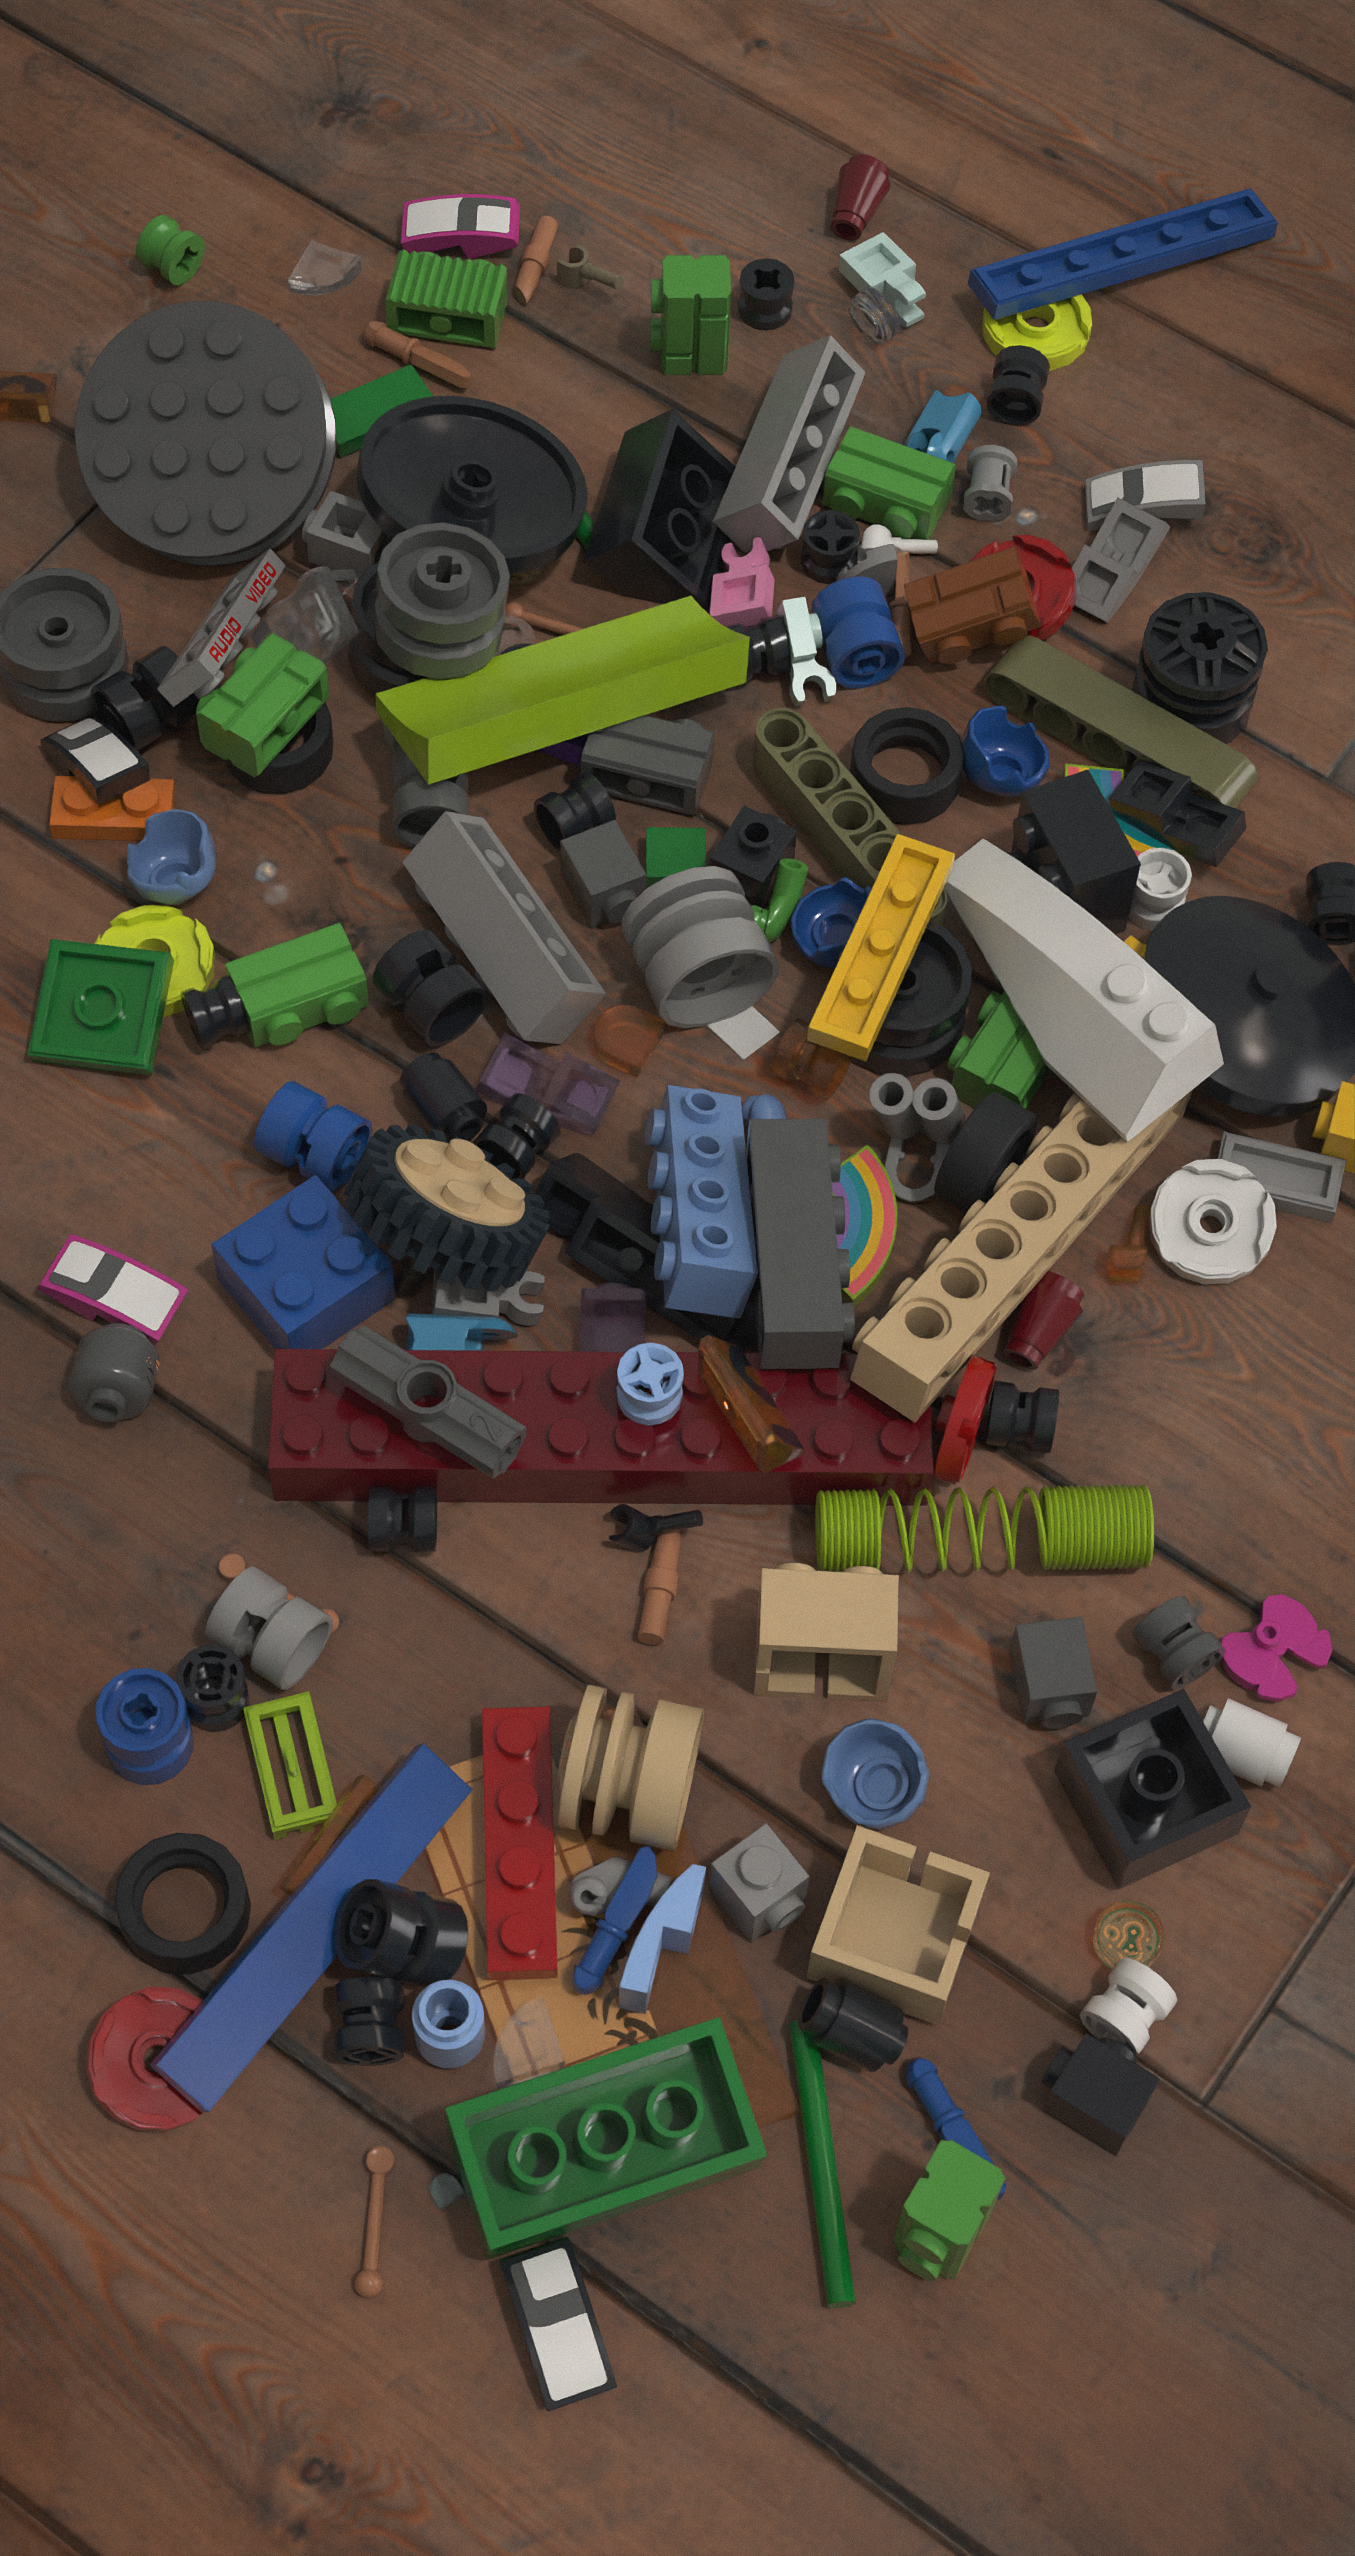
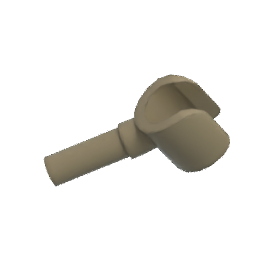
M575 245L569 249V263L563 259L557 260V279L564 287L580 288L588 280L597 281L617 290L623 286L624 279L622 276L589 262V252L583 245Z

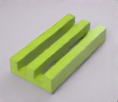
M310 1692L243 1707L274 1840L288 1837L287 1832L300 1829L301 1833L313 1831L314 1825L326 1822L328 1827L341 1824ZM300 1711L322 1801L321 1806L309 1808L287 1718V1713ZM271 1717L274 1719L296 1811L285 1815L282 1814L260 1720Z

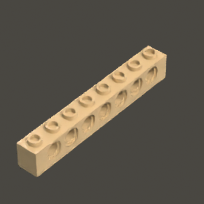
M1193 1090L1129 1142L1124 1140L1084 1100L1074 1093L1062 1110L1059 1118L1060 1123L1054 1129L1044 1126L1036 1135L1027 1151V1159L1023 1164L1019 1166L1012 1162L1004 1170L993 1189L994 1196L987 1203L977 1200L971 1206L959 1226V1234L952 1242L943 1238L935 1246L924 1265L925 1272L916 1281L908 1277L901 1283L889 1303V1312L881 1320L873 1316L864 1324L852 1345V1350L857 1352L858 1355L850 1380L913 1422H916L969 1362L972 1355L976 1354L1180 1121Z

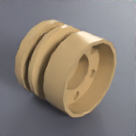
M588 1685L581 1705L573 1719L569 1722L562 1748L557 1775L560 1803L559 1827L576 1830L579 1827L586 1800L596 1802L592 1834L603 1836L606 1833L617 1807L630 1809V1842L674 1851L679 1840L691 1789L703 1725L704 1708L660 1699L653 1709L647 1728L634 1726V1694L628 1692L621 1693L613 1721L604 1719L607 1688Z

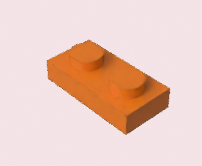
M55 776L49 823L52 839L142 841L146 831L145 821L148 817L155 813L175 809L174 779H150V781L98 805L76 776Z

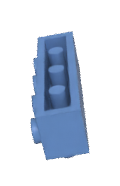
M668 1085L660 1109H650L645 1127V1144L653 1146L654 1150L648 1170V1188L657 1191L651 1216L652 1234L660 1235V1243L655 1256L654 1277L656 1280H663L665 1308L741 1319L758 1275L741 1096L711 1092L705 1089Z

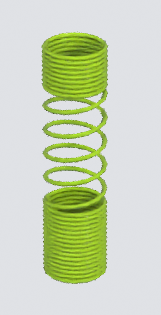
M1111 1484L1108 1487L1106 1485L1101 1487L1099 1485L1095 1487L1093 1485L1088 1487L1086 1485L1082 1487L1079 1485L1067 1487L1065 1485L1062 1488L1058 1485L1055 1488L1053 1486L1049 1488L1043 1486L1040 1489L1039 1499H1037L1034 1491L1029 1486H1025L1017 1496L1010 1531L1009 1519L1002 1495L995 1487H990L982 1500L976 1536L971 1505L966 1493L958 1487L953 1490L949 1497L942 1537L933 1496L926 1488H922L914 1501L909 1538L907 1539L902 1507L897 1494L891 1488L884 1492L880 1504L878 1492L875 1489L871 1491L859 1489L858 1492L855 1489L851 1492L848 1489L845 1492L841 1489L838 1492L835 1489L832 1492L820 1490L816 1495L815 1509L818 1571L843 1572L845 1569L855 1566H868L880 1569L882 1525L887 1500L890 1495L895 1506L899 1525L904 1567L909 1573L913 1567L921 1499L925 1494L933 1520L939 1569L944 1572L947 1569L952 1511L956 1496L960 1494L968 1522L973 1566L978 1572L981 1569L986 1510L992 1493H994L1000 1509L1008 1568L1011 1571L1015 1568L1018 1521L1021 1505L1026 1493H1029L1037 1519L1040 1561L1045 1570L1050 1568L1052 1570L1056 1568L1058 1570L1063 1568L1065 1570L1069 1568L1072 1570L1076 1568L1078 1570L1082 1568L1088 1570L1091 1568L1093 1570L1095 1568L1108 1569L1109 1567L1111 1569H1121L1122 1567L1124 1569H1128V1567L1131 1569L1135 1567L1146 1569L1151 1564L1154 1549V1515L1151 1494L1145 1484L1141 1486L1138 1484L1126 1486L1124 1484L1121 1487L1118 1484L1115 1486Z

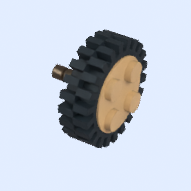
M391 1125L387 1131L382 1128L377 1130L373 1137H370L344 1191V1195L348 1196L345 1201L347 1209L356 1212L353 1220L359 1227L371 1228L367 1236L376 1245L385 1242L391 1243L388 1254L399 1261L405 1255H408L404 1266L401 1267L394 1281V1286L398 1291L409 1296L417 1294L425 1279L424 1275L428 1273L430 1267L438 1270L439 1281L452 1284L455 1276H458L463 1287L476 1290L480 1283L487 1291L498 1290L500 1285L506 1289L514 1286L516 1280L520 1281L523 1278L550 1226L547 1224L550 1219L549 1212L542 1209L545 1203L541 1196L529 1194L533 1186L526 1179H511L515 1170L507 1163H502L498 1166L492 1164L490 1161L493 1154L483 1148L480 1149L473 1143L457 1136L449 1143L446 1141L443 1131L432 1128L428 1136H426L421 1127L416 1125H408L405 1131L399 1125Z

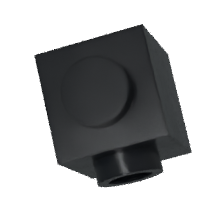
M743 806L709 857V866L732 871L739 880L745 892V899L749 904L765 909L769 903L779 861L783 858H795L797 830L789 827L782 819L775 815L762 814Z
M1086 2033L1074 2053L1062 2046L1044 2075L1041 2083L1052 2090L1043 2111L1112 2155L1117 2156L1151 2099L1160 2078L1137 2065L1138 2058L1123 2044L1106 2037L1101 2038L1099 2041Z

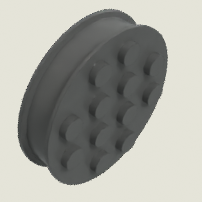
M216 301L181 302L159 308L133 321L121 330L99 354L86 377L77 405L75 418L76 452L82 475L94 500L116 526L141 545L165 558L185 564L214 567L234 565L257 558L271 548L273 550L284 543L304 525L308 514L313 509H316L330 480L336 454L337 434L334 411L326 386L316 368L288 335L274 323L255 312L229 303Z

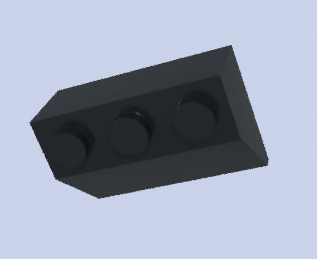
M673 409L625 431L583 562L623 596L661 604L692 596L704 610L709 609L713 575L720 574L723 564L722 549L730 540L713 520L736 467Z

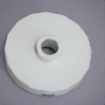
M1223 1159L1195 1160L1182 1166L1181 1170L1174 1172L1158 1187L1149 1213L1150 1240L1161 1261L1180 1277L1203 1285L1229 1284L1250 1274L1267 1256L1277 1228L1275 1204L1268 1190L1265 1192L1263 1186L1256 1180L1257 1177L1247 1168ZM1206 1216L1215 1217L1221 1222L1222 1230L1217 1233L1206 1232L1202 1228L1200 1220Z

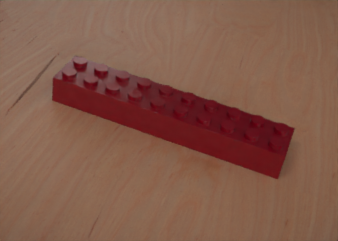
M275 1349L268 1465L274 1501L368 1502L370 1486H391L397 1493H410L416 1486H436L437 1502L816 1505V1495L820 1490L832 1492L835 1489L838 1492L841 1489L845 1492L848 1489L851 1492L855 1489L858 1492L859 1489L863 1491L875 1489L878 1492L880 1504L884 1492L891 1488L897 1494L901 1506H913L915 1498L922 1488H926L930 1492L934 1474L931 1405L916 1422H913L851 1381L850 1378L858 1354H841L839 1368L760 1369L759 1353H744L752 1367L745 1366L746 1374L759 1386L768 1390L779 1408L777 1409L763 1400L733 1368L729 1353L675 1352L682 1362L684 1372L682 1384L683 1398L680 1408L671 1419L661 1424L643 1425L635 1423L625 1416L618 1405L617 1369L620 1359L626 1352L405 1350L419 1360H435L445 1364L453 1372L457 1384L526 1426L527 1436L518 1451L517 1457L504 1474L501 1473L492 1479L437 1443L420 1442L411 1438L403 1431L399 1419L331 1377L329 1366L338 1349ZM641 1385L639 1389L651 1395L650 1389ZM425 1395L417 1398L413 1403L420 1407L430 1408L438 1405L443 1400L434 1395ZM772 1424L793 1430L804 1449L784 1443L772 1430ZM925 1494L921 1499L920 1506H927L928 1504ZM890 1495L888 1497L886 1506H894L892 1497Z

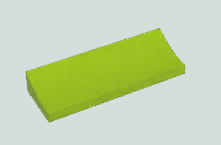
M688 596L495 656L485 667L464 677L446 679L427 677L376 693V713L429 785L746 683L750 637L730 630L720 624L692 596Z

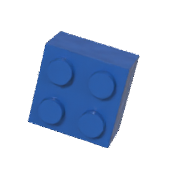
M314 1175L211 1244L218 1281L275 1349H323L396 1299L392 1262L367 1236V1233L356 1224L353 1217L317 1175Z

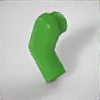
M783 858L779 861L767 909H762L756 905L751 906L754 911V921L763 930L769 943L779 938L789 923L799 899H801L809 868L799 860Z

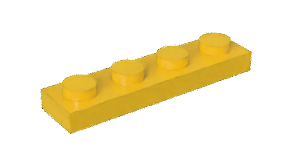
M900 834L896 835L810 1022L807 1041L863 1061L867 1060L953 869L955 853Z

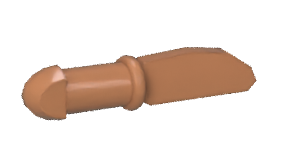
M371 321L364 327L363 336L366 343L372 348L376 346L401 358L403 363L407 365L413 364L460 388H468L471 373L463 365L438 352L421 346L420 340L417 338L410 339L388 328L387 324L379 321Z
M909 551L896 552L898 563L895 580V600L888 606L892 615L891 621L894 622L906 658L912 654L913 620L904 589V584L910 582Z

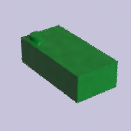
M720 2017L446 2107L443 2117L445 2130L487 2260L757 2169L768 2156Z

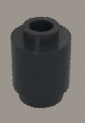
M431 1052L416 1058L404 1069L400 1077V1085L404 1089L403 1099L429 1132L431 1128L443 1131L446 1141L450 1143L456 1136L470 1141L481 1131L484 1124L483 1119L487 1113V1104L452 1060L443 1059L440 1054Z
M825 1977L820 1978L806 1996L798 2019L799 2029L810 2034L811 2043L869 2072L877 2071L884 2063L892 2065L901 2055L908 2038V2027L903 2025L904 2013L901 2007L842 1978L835 1982Z

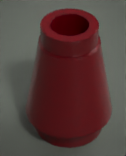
M855 155L840 168L833 219L830 227L833 233L842 239L857 240L861 237L863 230L890 190L889 170L879 159L869 155Z
M1047 1271L1019 1303L1008 1337V1343L1003 1350L1004 1354L1016 1364L1027 1369L1036 1370L1041 1361L1046 1358L1082 1314L1083 1310L1080 1303L1084 1297L1083 1291L1069 1279L1057 1273Z

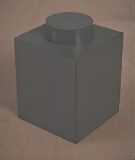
M616 820L560 841L561 876L591 929L609 922H622V917L631 902L646 890V873Z
M1082 1617L1016 1625L1009 1653L1023 1724L1042 1722L1044 1727L1056 1729L1075 1725L1083 1717L1090 1716L1097 1695V1687Z

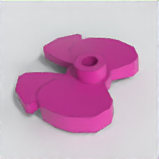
M1283 1594L1271 1595L1265 1599L1260 1608V1624L1255 1626L1252 1632L1228 1633L1222 1637L1220 1642L1226 1650L1220 1660L1225 1673L1247 1690L1257 1691L1256 1696L1258 1699L1281 1702L1294 1697L1298 1686L1288 1668L1280 1660L1286 1651L1316 1669L1325 1668L1332 1653L1329 1631L1326 1629L1318 1631V1624L1311 1613L1300 1602Z

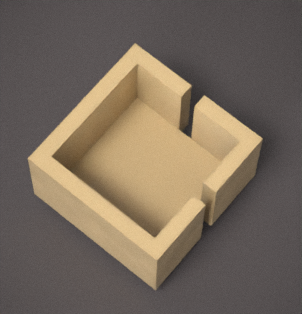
M785 1563L777 1566L775 1569L762 1568L756 1619L754 1695L814 1698L816 1653H828L827 1699L887 1702L897 1656L899 1575L883 1574L880 1570L868 1566L850 1567L843 1572L815 1571L813 1567L802 1563Z
M857 1825L811 1951L807 1978L818 1981L820 1978L825 1977L833 1982L841 1978L901 2007L903 2013L939 2026L983 1898L990 1872L930 1851L920 1886L909 1883L907 1881L911 1873L917 1846Z

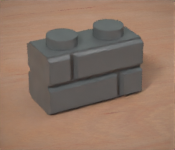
M647 715L589 733L581 757V775L585 772L594 775L610 796L696 816L703 795V789L706 786L712 768L715 732L704 730L700 724L689 719H677L671 722Z

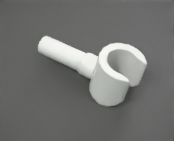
M879 524L871 525L864 531L862 543L858 546L857 564L867 559L866 551L875 547L894 544L896 552L909 551L911 554H936L938 543L937 540L892 537L890 530Z

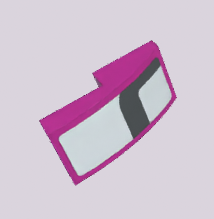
M486 194L440 195L404 202L401 244L409 254L413 251L417 253L424 251L434 252L460 245L468 259L518 247L520 204L516 198Z
M73 1234L68 1236L37 1287L41 1292L91 1322L99 1315L110 1323H123L139 1329L154 1346L160 1340L189 1290L137 1260Z

